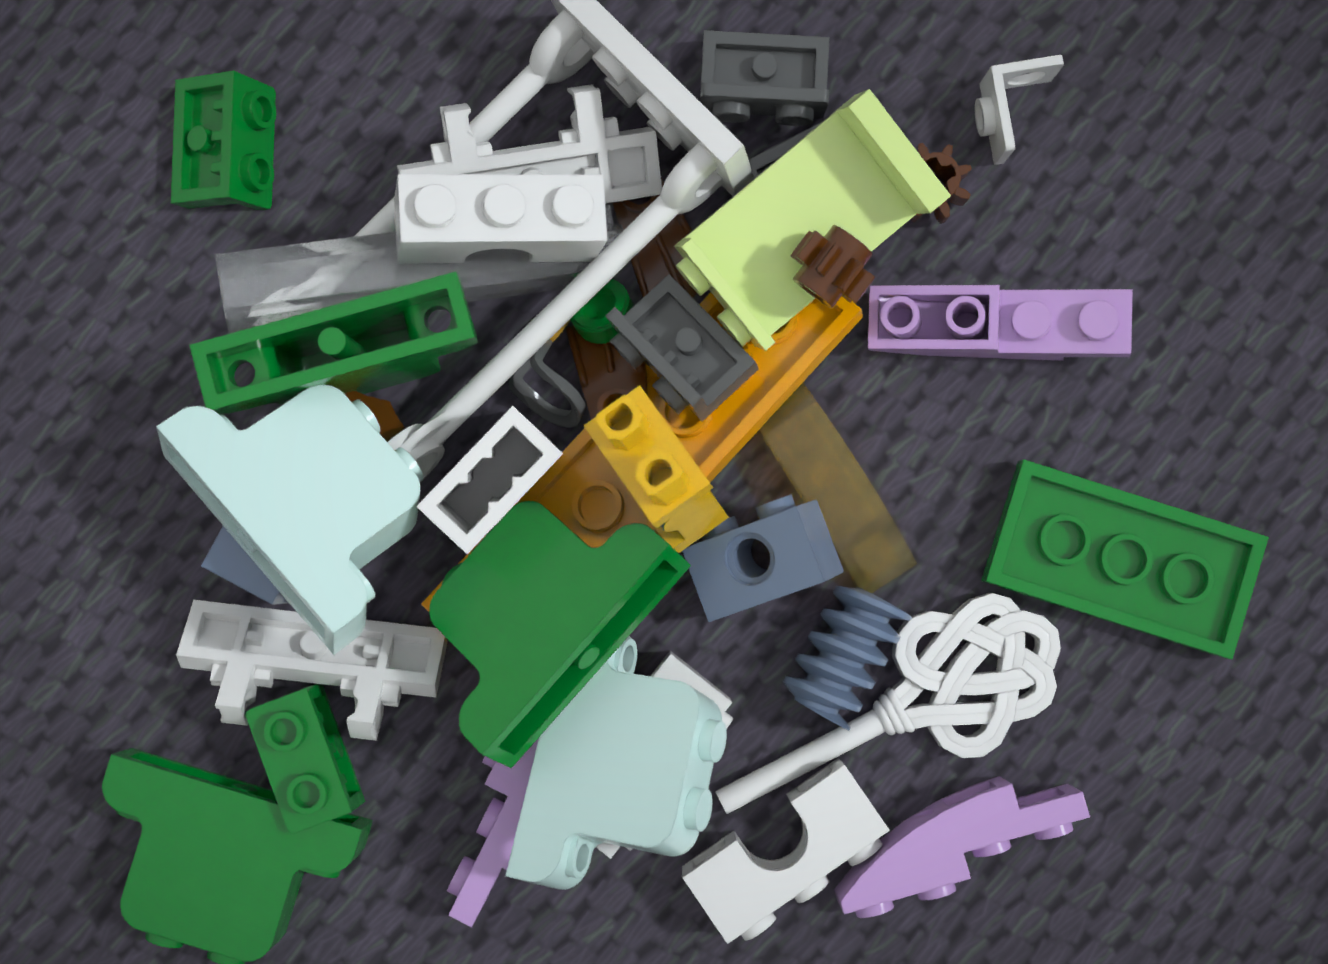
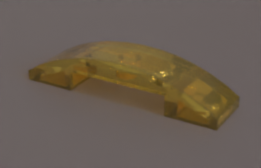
M802 383L757 433L761 439H764L804 503L817 499L839 560L856 587L873 593L917 563L895 522L859 463L805 384Z

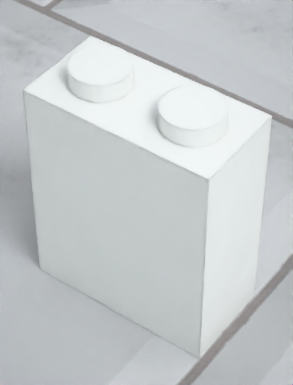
M512 406L416 507L468 554L563 453Z

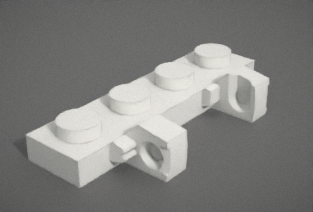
M593 84L567 88V91L573 97L575 110L570 116L573 129L558 131L560 141L492 151L489 141L475 142L468 119L471 109L467 103L440 107L445 142L430 144L433 160L397 165L398 174L603 175L605 203L660 195L662 190L656 131L651 127L619 131L617 118H603L600 89L593 87Z
M193 600L176 657L181 668L211 671V685L220 686L215 707L221 713L220 721L222 723L248 725L245 711L247 706L256 701L257 686L271 688L273 679L340 686L341 695L354 697L355 713L347 717L350 737L377 741L384 705L398 707L401 693L428 697L437 696L448 640L437 628L366 620L362 633L333 655L295 611Z

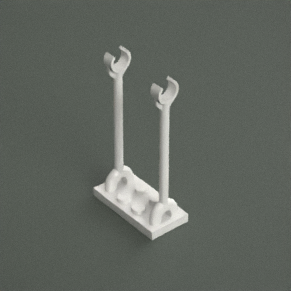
M551 0L558 15L538 37L532 49L529 60L530 64L469 123L475 142L489 141L546 84H554L566 80L593 59L607 76L604 82L610 90L629 108L634 103H637L650 119L647 121V125L656 131V136L669 149L673 151L680 144L688 153L678 162L666 178L661 194L426 424L409 426L387 442L394 450L401 447L414 458L422 471L423 479L436 467L443 457L445 449L442 444L676 215L695 209L721 185L734 196L754 179L744 145L597 0ZM394 197L306 284L296 289L290 288L280 291L265 301L251 316L247 324L249 328L323 308L326 300L396 232Z

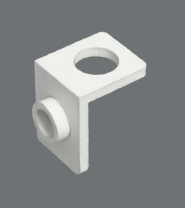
M1062 55L994 65L989 68L980 83L982 98H977L975 101V121L979 135L981 137L989 136L994 165L1003 164L1015 150L1005 89L1051 82L1064 66Z

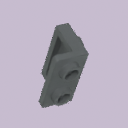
M704 30L700 102L721 122H746L750 119V115L775 116V122L782 125H810L813 123V118H824L829 104L827 77L830 37Z
M670 274L624 316L616 307L605 315L617 333L609 342L635 370L643 362L648 365L659 377L652 387L678 415L688 407L703 422L759 370L756 361Z

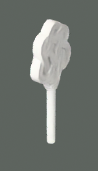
M986 593L968 599L952 614L925 611L911 616L912 619L910 621L905 620L896 631L901 638L897 644L893 643L892 657L900 675L903 676L902 679L892 688L888 687L884 694L880 695L879 701L877 700L873 704V710L848 722L847 724L851 727L849 731L838 727L715 791L726 814L884 732L888 735H894L895 732L903 734L905 731L914 732V729L927 726L940 747L961 758L984 757L1001 745L1012 722L1035 717L1051 705L1057 688L1053 669L1061 649L1058 629L1044 616L1020 610L1011 598L995 593ZM991 614L996 616L984 625L978 623L983 617ZM937 632L917 657L916 647L920 638L925 634ZM1025 633L1030 634L1034 638L1035 646L1033 652L1025 648ZM962 640L966 641L964 646L952 658L945 671H938ZM989 653L998 657L996 671L973 673ZM1030 687L1027 692L1018 696L1020 689ZM923 689L934 691L929 703L908 706L920 695ZM992 694L991 701L956 702L959 695ZM982 724L981 728L972 735H960L952 727V725Z

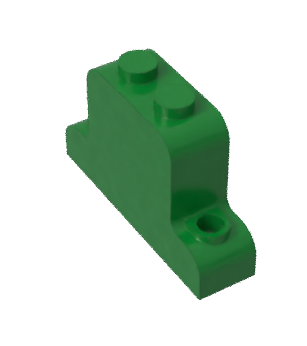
M457 271L201 341L189 346L205 407L218 414H228L272 403L283 405L307 388L318 385L333 386L343 393L357 391L366 394L421 379L441 370L438 361L439 356L473 346L478 340L461 278ZM436 310H446L451 316L449 327L439 333L430 331L428 324L430 314ZM251 363L255 369L254 380L247 386L239 387L235 381V371L240 365Z
M524 501L513 506L486 534V537L469 556L446 574L442 586L434 594L429 607L430 619L433 625L468 659L480 674L479 684L467 697L459 714V726L465 738L483 756L512 768L691 565L656 532L641 523L625 525L614 532L602 546L591 548L542 504L535 501Z
M134 748L111 754L102 783L104 798L116 810V813L122 817L138 821L142 825L141 836L121 897L120 908L123 918L131 927L146 932L145 939L152 944L166 948H181L186 944L208 951L207 958L217 964H245L246 962L255 961L263 957L286 933L304 872L326 878H338L341 870L347 867L364 850L373 822L371 819L348 813L299 833L290 834L286 829L273 790Z

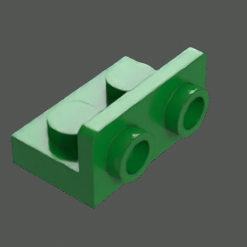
M234 70L175 80L171 204L188 209L228 204H240L256 210H267L272 207L276 92L273 87Z
M316 684L251 708L246 712L249 727L286 829L290 834L299 833L351 813L366 802L323 684Z

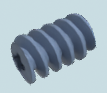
M836 586L833 595L845 609L843 611L825 608L822 610L820 616L832 629L831 634L810 632L808 639L820 652L819 655L812 656L798 653L795 660L805 671L807 677L802 679L786 676L783 684L793 694L794 700L849 731L851 727L838 713L839 710L860 712L863 704L851 691L852 687L873 689L876 683L863 668L864 665L871 664L885 667L888 659L876 646L877 642L883 641L897 644L901 637L888 623L889 620L893 618L910 621L912 617L864 589Z

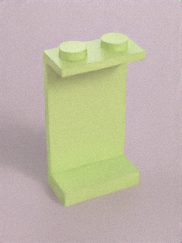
M868 89L851 97L679 241L674 247L684 259L675 266L700 296L707 290H710L725 309L717 316L718 320L741 347L751 341L755 347L766 351L776 343L771 335L815 299L794 282L793 278L802 265L790 256L808 231L813 233L815 230L824 237L832 225H836L853 235L872 252L916 214L933 212L951 195L872 91Z

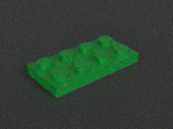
M1023 459L1017 462L981 581L1211 655L1233 660L1269 537Z

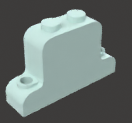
M318 385L307 388L245 430H237L224 415H219L217 412L201 406L182 409L157 425L164 457L331 653L335 655L355 640L365 627L366 604L375 598L372 586L359 569L414 528L418 516V508L416 506L419 504L420 482L423 480L422 471L414 458L401 447L394 450L379 434L380 426L372 411L358 399L351 402L342 391L333 386Z
M628 636L539 737L505 876L537 885L566 890L574 887L583 879L590 865L593 850L601 843L666 856H679L689 851L695 844L699 831H703L709 822L712 811V795L710 790H708L714 762L716 763L721 759L726 745V725L722 721L718 705L712 699L684 682L634 674L637 661V645Z

